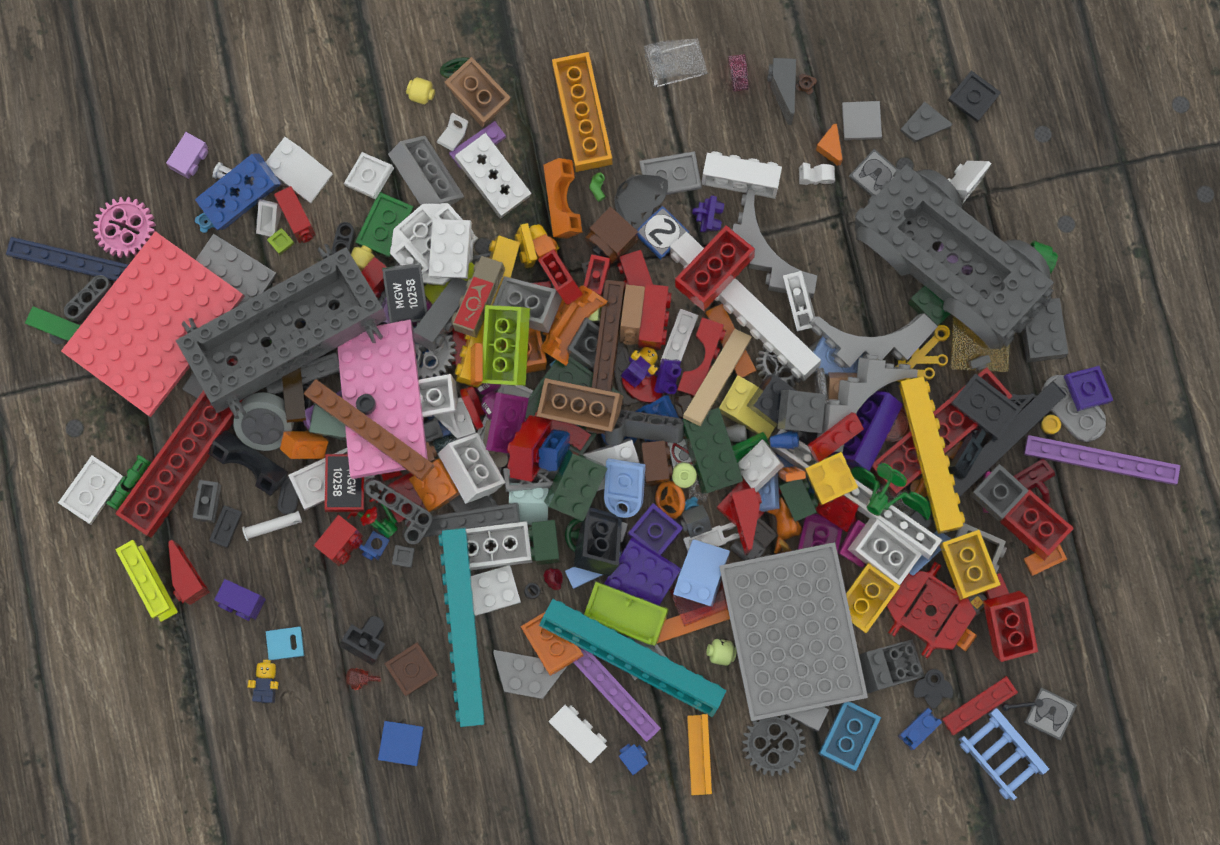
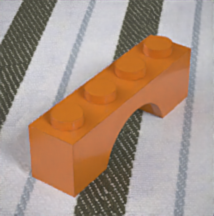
M555 159L543 165L553 237L567 239L582 233L580 214L572 212L567 203L568 187L575 178L573 162L568 159Z

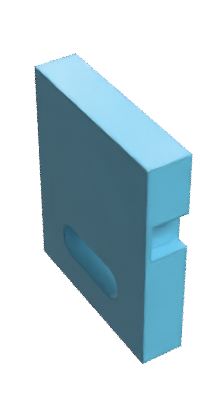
M301 627L266 631L269 660L304 656ZM292 635L296 636L297 648L295 650L292 649Z

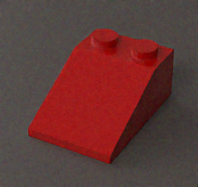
M755 488L732 493L729 498L745 555H749L752 550L760 503H762L760 493L756 492Z
M170 540L169 553L172 584L175 588L173 593L179 601L191 605L210 593L181 546L175 541Z

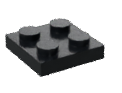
M971 70L949 97L948 101L978 123L1001 92Z

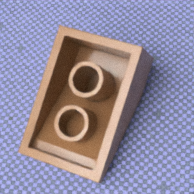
M472 57L444 82L482 128L509 104L511 99Z

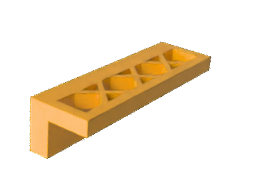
M708 714L687 716L691 795L712 794Z

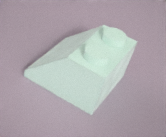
M510 483V485H518V484H519V483ZM549 488L509 492V504L518 503L520 522L527 521L528 525H532L531 522L548 521V506L544 500L549 492Z

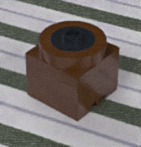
M610 206L590 227V233L585 237V241L595 255L610 258V264H613L615 261L618 263L619 257L625 255L638 242V231Z

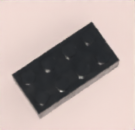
M770 374L766 376L747 404V407L777 429L781 390H796L777 375ZM793 431L798 432L799 440L805 445L814 441L818 434Z

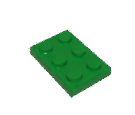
M380 192L356 239V244L364 245L376 253L391 258L390 250L394 228L413 212L414 207Z

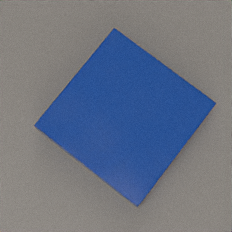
M384 721L378 760L417 766L424 727Z

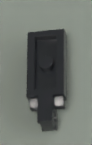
M975 428L967 435L950 464V467L959 478H966L983 449L981 442L986 433L982 428Z

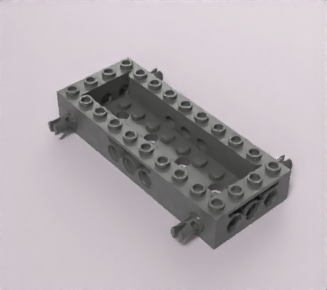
M324 244L327 253L320 247L317 250L323 260L197 328L193 318H188L191 327L185 321L182 322V326L187 334L175 341L216 413L229 407L234 418L239 419L237 409L243 416L246 414L240 403L242 399L365 331L372 343H376L373 334L380 340L383 338L376 325L387 320L385 312L347 247L333 254L329 245ZM334 302L340 304L339 308L336 310H331L329 308L330 305ZM305 321L306 325L304 328L298 329L296 328L297 322ZM269 339L272 341L269 347L262 346L264 340ZM232 358L238 359L235 366H229L228 361Z

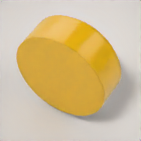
M1047 415L1041 421V429L1046 434H1055L1061 428V421L1055 415Z

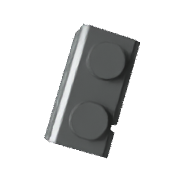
M199 480V490L196 494L193 519L201 522L215 523L222 485L218 482Z

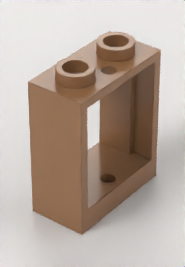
M626 285L620 327V342L626 345H634L639 342L645 287Z

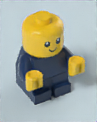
M263 660V662L258 663L256 668L257 679L248 680L247 688L254 689L253 702L275 703V694L279 685L274 680L276 665L271 663V660Z

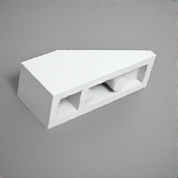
M802 271L783 275L797 331L812 328L809 322L815 317V313Z

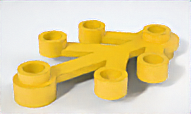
M939 325L934 331V336L920 350L918 348L907 363L906 360H898V365L895 367H899V364L911 365L910 368H913L916 364L945 366L948 362L946 355H925L939 341L947 340L950 335L949 328L945 325ZM939 331L944 332L945 336H944V337H940V336L938 335V332H939ZM939 358H944L945 363H940ZM930 367L925 370H918L917 377L924 376L926 380H931L935 375L934 369ZM926 371H931V372H932V376H931V377L926 376L925 372H926ZM910 378L897 380V382L900 383L901 381L909 380Z

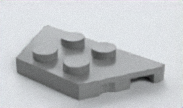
M498 650L493 652L504 692L543 699L567 668L566 666L550 676L540 658Z

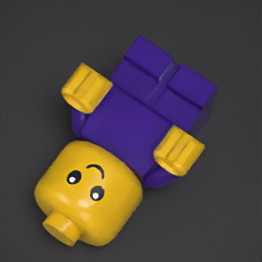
M644 347L639 353L635 350L629 357L631 364L620 375L634 388L645 376L650 377L658 370L657 367H654L658 355L652 348Z

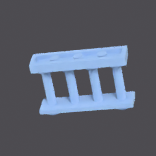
M995 708L988 713L991 717L989 722L970 739L967 740L965 736L959 738L961 742L960 747L967 754L971 753L1000 787L999 792L1006 800L1008 798L1015 800L1017 797L1013 794V791L1032 774L1039 773L1042 775L1049 768L1002 713ZM999 727L1004 732L1002 734L1003 737L980 755L973 746L993 728ZM1012 742L1017 747L1015 749L1016 752L993 770L986 761L1004 745ZM1025 757L1030 763L1029 767L1009 785H1006L999 776L1020 758L1023 759Z

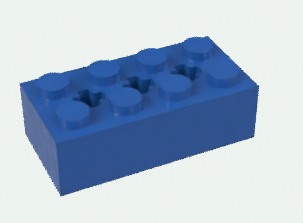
M251 154L198 196L195 201L217 230L226 229L254 207L260 199H264L278 188L281 182L260 154Z

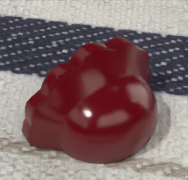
M552 568L546 569L543 575L544 581L553 590H560L563 582L561 571Z

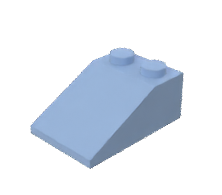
M693 539L673 594L713 607L722 579L719 566L727 563L730 551Z

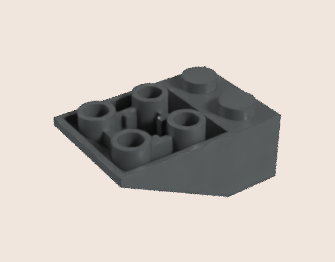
M913 639L859 654L867 694L925 677Z

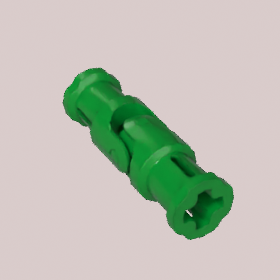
M137 455L136 462L132 468L127 470V476L122 478L115 488V494L106 504L118 510L130 494V492L124 491L121 485L124 484L127 488L133 490L136 482L140 480L151 462Z

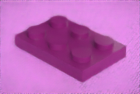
M496 392L486 450L508 453L509 442L513 441L515 433L519 432L522 423L525 421L529 398Z

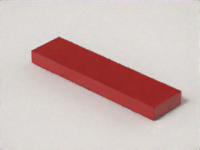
M1006 676L941 720L953 736L1018 692Z

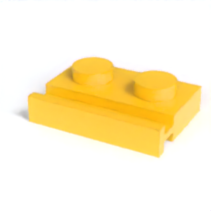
M527 223L520 225L515 234V241L520 242L521 252L519 256L521 263H524L525 268H530L534 266L537 256Z

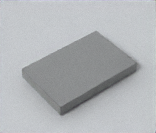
M695 151L640 161L642 175H654L667 179L668 191L666 195L702 189Z

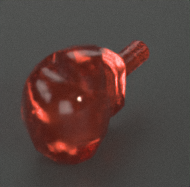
M350 668L346 674V683L353 690H360L363 685H367L368 681L380 682L381 679L378 676H368V671L357 668Z

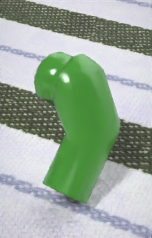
M600 172L593 175L589 186L598 202L606 198L601 190L605 176Z

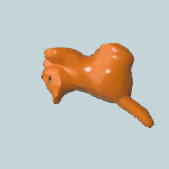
M782 497L779 498V509L767 511L773 514L777 520L778 537L774 554H778L782 548L779 539L787 540L793 536H799L802 531L799 521L795 522L786 501Z

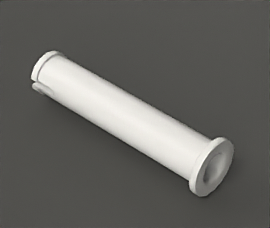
M299 511L246 528L243 526L242 529L246 541H249L250 538L302 523Z

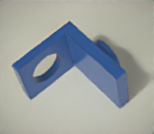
M373 531L364 546L360 545L359 549L363 551L362 555L370 560L373 558L379 560L390 540ZM373 539H381L382 547L380 549L372 548L371 542Z

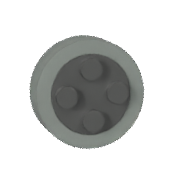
M255 393L244 398L241 401V405L246 414L243 416L237 409L239 419L234 418V430L238 438L244 444L256 450L269 451L279 448L284 431H292L294 422L287 423L284 400L270 393Z

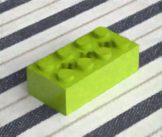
M485 305L483 381L481 383L526 385L530 308Z

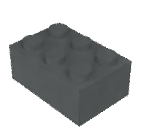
M1054 298L1047 305L1039 307V313L1034 319L1031 320L1029 318L1026 321L1027 325L1022 331L1026 363L1063 359L1068 355L1060 298Z

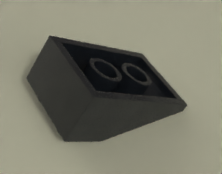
M589 508L584 521L581 523L575 548L574 567L611 576L619 566L622 517L606 511Z

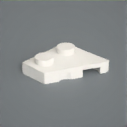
M458 398L455 412L434 415L458 440L477 433L462 398Z

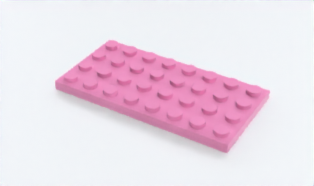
M405 320L378 325L377 328L383 335V338L380 340L373 334L376 343L371 342L370 337L365 331L338 346L342 398L357 408L356 401L358 397L363 394L371 395L376 401V409L366 416L428 460L412 321ZM345 426L349 470L352 479L406 470Z

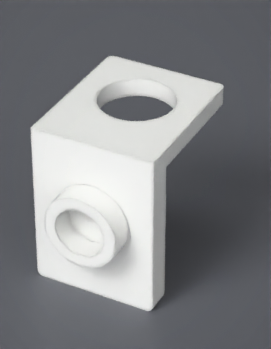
M452 113L448 127L439 137L437 143L454 151L465 137L469 121ZM454 120L461 122L463 127H457L454 124Z

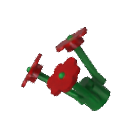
M370 498L369 500L370 502L375 501L376 503H378V501H376L373 498ZM383 504L381 505L389 518L388 520L386 518L380 522L376 520L378 514L377 507L368 509L365 514H362L360 511L351 512L347 517L349 519L351 515L353 517L358 515L363 526L370 524L386 538L392 536L398 529L395 525L397 520L392 516L388 507Z

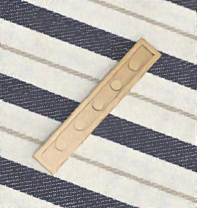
M734 329L685 411L684 419L701 426L749 345L752 336Z

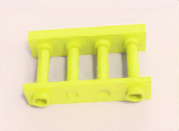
M131 540L115 549L150 616L153 619L158 616L160 622L177 614L178 611L143 545L138 547L135 541Z

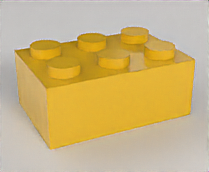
M980 530L945 541L939 545L960 600L1000 586Z

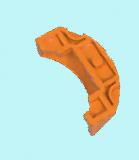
M585 286L579 287L583 295L569 305L564 300L561 301L549 333L543 332L546 339L541 345V350L567 366L569 358L567 348L584 318H589L591 314L608 302Z

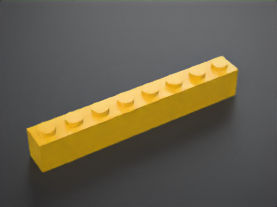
M502 236L492 240L488 250L491 251L489 258L502 262L505 267L504 275L492 300V306L504 277L511 278L520 242ZM484 322L477 338L465 334L467 342L460 351V357H462L461 364L458 363L455 370L457 382L472 386L471 347L475 343H482L483 345Z
M924 376L901 381L899 389L937 533L941 534L961 529L963 523H965L963 512H960L958 508L960 499L958 493H954L953 486L955 485L953 474H949L948 467H950L948 456L944 455V439L939 436V420L933 414L935 405L933 400L929 399V383L924 380Z

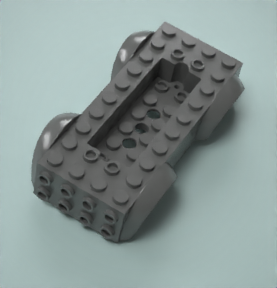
M907 164L902 169L898 168L893 174L894 178L890 182L886 181L882 185L881 191L869 199L868 205L864 209L860 208L856 213V240L858 242L859 240L878 253L899 275L911 274L944 301L943 310L952 314L970 328L989 349L1001 350L1004 345L1008 347L1014 339V334L1016 332L1021 333L1027 325L1026 321L1029 318L1031 320L1034 319L1039 313V307L1047 305L1052 298L1054 282L1051 280L1047 262L1028 243L1016 239L1003 242L962 209L961 198L956 188L940 173L931 169L914 171ZM935 242H941L944 248L942 251L937 252L932 248V245ZM953 255L957 257L958 261L950 263L947 258ZM966 265L972 267V274H963L962 267Z

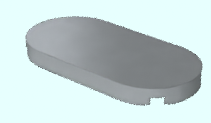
M1055 375L1049 378L1043 385L1042 391L1054 381L1066 394L1050 410L1053 415L1060 419L1061 424L1077 440L1091 442L1098 439L1106 428V417L1100 407L1096 406L1077 411L1064 375Z

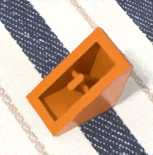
M833 124L817 144L816 151L838 166L842 163V153L837 124Z

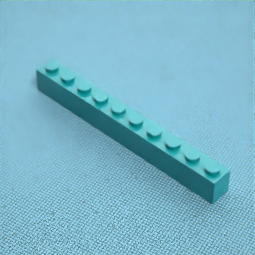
M466 528L442 530V534H439V545L443 546L444 554L440 556L441 565H445L446 573L442 574L443 585H447L448 592L444 593L445 605H449V612L446 613L447 624H451V632H448L449 644H453V651L450 652V661L455 665V671H452V681L457 686V690L454 691V702H458L459 710L455 711L456 722H460V727L484 725L485 718Z
M552 599L539 624L540 627L711 717L718 710L727 691L721 688L720 685L704 679L703 676L670 661L667 657L653 652L650 648L636 643L633 639L617 633L616 630L583 615L580 611L573 610L561 601Z

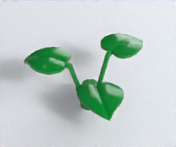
M886 463L878 465V475L888 480L882 492H878V494L876 492L880 485L871 472L862 467H854L851 470L854 479L864 486L873 489L872 496L869 499L870 502L866 507L873 515L880 516L884 509L888 510L892 504L902 498V501L907 506L922 514L926 520L929 519L931 515L930 503L916 492H910L909 494L903 492L888 503V496L885 492L890 483L892 482L899 487H904L907 483L906 477L898 470L892 469Z

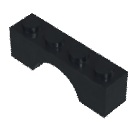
M227 430L213 440L208 452L210 456L222 464L237 463L250 469L256 478L255 486L269 496H272L282 486L288 474V471L244 444Z

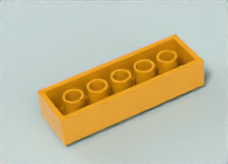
M589 52L552 59L575 171L579 172L612 165V154Z

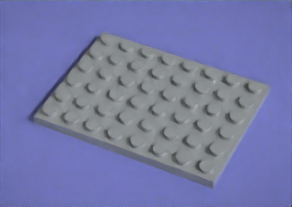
M835 542L719 566L751 721L868 698Z

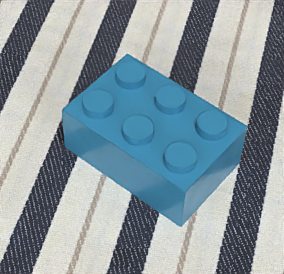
M851 702L842 703L818 754L853 772L856 771L881 717Z

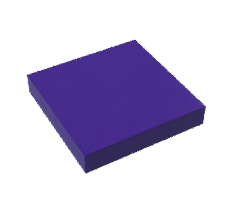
M1100 366L1069 373L1064 376L1077 411L1108 404L1113 401Z

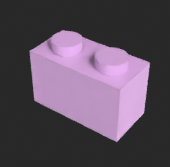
M185 132L166 164L171 170L189 179L191 175L193 176L197 172V165L201 159L204 160L207 156L208 146L205 142Z

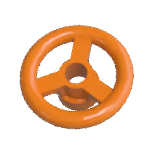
M673 481L664 482L658 486L655 494L656 506L672 519L678 518L685 508V496L681 487L677 486ZM665 487H668L667 495L661 501V493ZM664 506H672L676 512L669 513L664 509Z

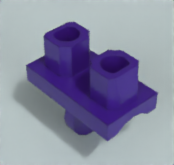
M710 196L709 199H705L704 203H699V207L694 208L692 214L697 216L696 221L701 222L700 232L706 233L721 229L722 222L721 220L714 219V213L721 214L724 210V203L717 201L716 196Z
M662 358L660 368L655 372L658 375L655 392L676 393V380L682 370L680 368V360Z

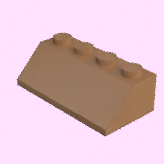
M545 378L537 417L612 432L620 415L624 396L615 392Z

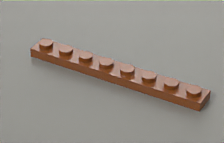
M315 379L304 392L305 397L421 481L434 468L433 463Z

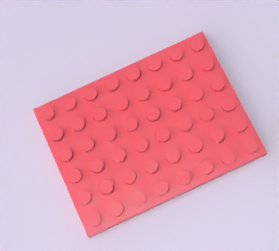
M155 231L61 352L151 417L190 367L175 341L187 334L182 326V322L185 321L191 327L188 318H193L197 328L237 307L245 296Z

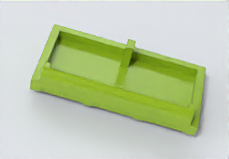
M596 581L584 615L597 620L608 628L616 630L618 633L656 646L669 609Z

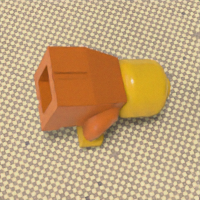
M532 225L529 229L537 259L553 249L557 253L559 249L557 242L547 236L545 229L541 225Z

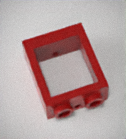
M292 186L275 193L274 195L298 242L306 243L312 240L316 234Z

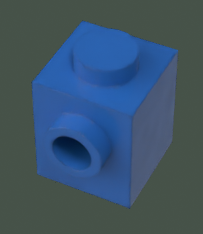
M627 744L620 750L621 755H619V758L632 775L648 764L644 758L647 754L640 745L636 747L635 744L632 746Z

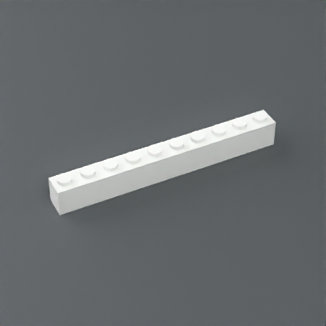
M685 232L670 246V256L676 263L680 262L685 269L704 248L689 233ZM736 278L715 299L724 304L723 307L729 314L733 313L737 317L736 319L740 325L748 327L751 330V335L757 340L760 339L770 353L773 351L778 356V361L784 366L787 365L797 379L801 378L805 381L820 367L821 359Z
M780 429V431L777 434L785 433L787 431ZM800 440L799 447L794 450L771 448L775 453L805 471V468L818 463L814 459L809 447ZM855 479L858 488L844 494V496L860 505L858 511L870 519H879L929 560L942 539L893 505L888 510L884 509L880 516L870 513L866 507L870 502L869 499L873 491Z

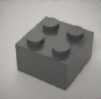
M781 390L777 429L822 433L826 394Z
M999 464L970 496L999 522L1029 490Z

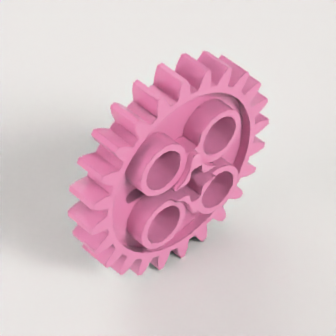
M120 197L118 203L112 199V205H109L107 202L105 203L106 210L100 208L102 215H95L99 219V221L93 222L98 227L93 229L94 233L98 234L95 236V239L100 241L98 243L99 246L104 247L103 250L106 253L110 251L112 256L117 253L118 257L121 258L124 253L129 258L131 252L136 256V250H141L142 246L151 237L150 234L155 232L151 228L156 226L155 222L151 221L154 219V216L149 214L151 212L149 208H145L143 202L139 204L137 199L132 202L131 198L128 197L125 202ZM119 212H124L122 218L116 219V215ZM136 219H141V223L138 226H133V222ZM110 221H114V222H116L117 224H119V225H121V226H123V227H126V225H127V226L129 227V229L134 230V231H137V232H140V233H139V234H135V233H133L132 231H130V230H128V229H126V228H123V230H122V229L120 228V226L115 225V224H112V223H109V222H110ZM111 229H116V233L113 236H108V232ZM128 236H133V240L130 243H125Z

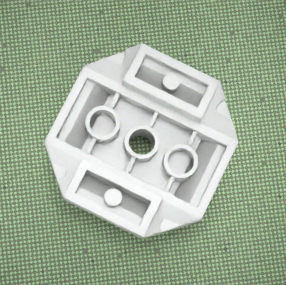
M448 203L422 204L394 228L390 254L400 265L421 263L424 284L444 286L452 278L428 276L433 219H463ZM472 229L470 239L469 263L473 261L474 232L472 231Z

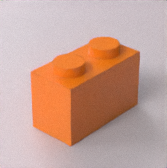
M284 431L280 450L290 459H324L328 440L322 435L308 431Z

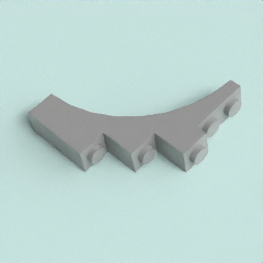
M747 189V194L742 195L741 205L744 206V211L739 212V224H733V229L731 230L755 248V258L750 262L749 268L771 272L767 273L765 284H769L768 290L787 294L783 275L801 270L786 263L769 247L760 232L755 216V190ZM802 271L809 296L813 298L817 275Z
M924 313L918 314L911 322L899 330L878 337H862L842 332L829 325L819 316L814 317L809 322L813 332L819 336L822 335L826 339L825 343L830 348L836 349L832 356L835 358L834 362L841 368L851 367L862 354L863 358H867V354L878 355V359L883 360L892 351L891 354L897 360H908L938 327Z
M867 354V358L859 357L857 377H848V380H840L838 400L829 399L828 402H825L822 433H818L817 438L851 412L857 413L862 404L878 389L904 378H917L918 370L910 368L911 365L899 364V367H894V364L885 363V360L878 359V355ZM844 445L834 452H843Z

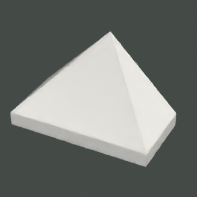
M259 200L257 234L271 237L277 232L282 212L278 203Z

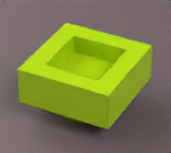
M282 228L267 239L279 255L295 244Z

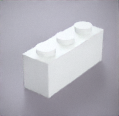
M564 705L548 722L591 764L607 748L605 745L607 740L600 733L595 735L591 731L593 726L586 719L581 721L577 717L579 713L574 707Z

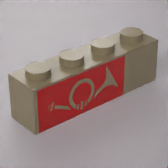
M481 256L480 260L475 263L473 277L469 278L466 285V293L461 296L459 301L460 307L453 314L451 321L455 331L477 338L485 319V305H491L505 272L502 262Z

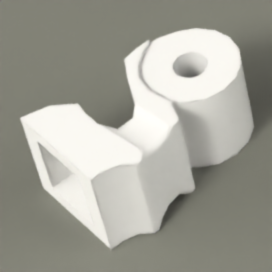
M803 162L799 167V184H832L835 182V166L821 164L810 168V164Z

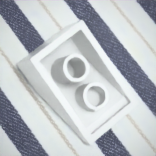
M286 137L283 138L266 161L281 184L287 188L292 186L294 192L310 204L333 175L332 172Z
M967 161L964 165L960 164L954 171L956 175L952 180L948 178L956 188L962 204L982 181L992 163L989 161Z
M630 438L623 440L619 445H608L582 454L602 463L604 466H606L608 458L640 463ZM605 475L598 490L605 489Z

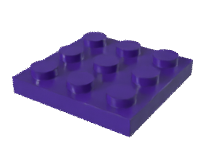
M632 537L619 558V566L611 576H608L604 584L653 604L660 605L680 573L681 568Z

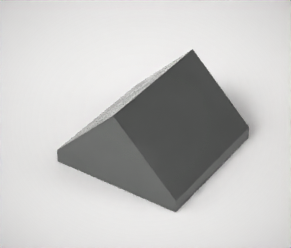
M586 317L569 344L567 351L569 356L577 362L594 370L599 327Z

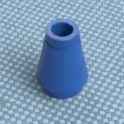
M792 430L770 436L771 448L794 450L799 447L798 432H793Z

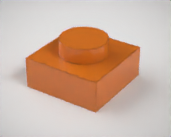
M967 628L956 645L967 651L977 635Z

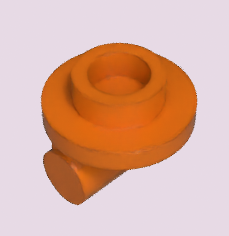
M923 478L915 480L911 484L910 491L926 497L927 491Z

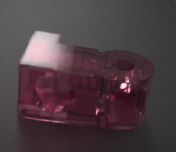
M745 54L728 56L727 62L733 92L748 90Z

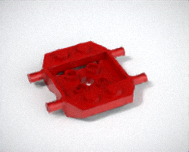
M934 562L927 572L918 571L913 576L908 573L886 606L894 621L888 633L891 635L893 632L892 636L895 637L899 629L904 628L927 643L926 648L921 653L923 657L926 654L925 658L927 659L935 649L953 650L976 615L969 597L960 600L956 590L935 578L936 573L942 567L937 562ZM927 585L926 589L924 590V592L922 593V595L920 596V598L918 599V601L916 602L908 616L905 617V613L907 612V610L909 609V607L911 606V604L913 603V601L915 600L923 586ZM956 604V609L952 613L951 617L949 618V620L947 621L939 635L936 637L935 634L937 633V631L939 630V628L941 627V625L943 624V622L945 621V619L947 618V616ZM928 606L935 607L936 614L934 616L926 614L925 609Z

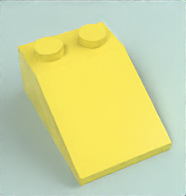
M737 375L719 407L720 412L736 423L745 425L747 429L756 434L764 432L768 440L775 427L747 407V404L759 387Z

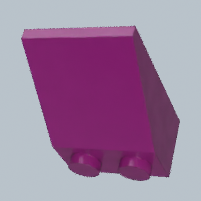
M812 514L807 516L804 520L797 550L835 542L838 553L843 529L821 515Z

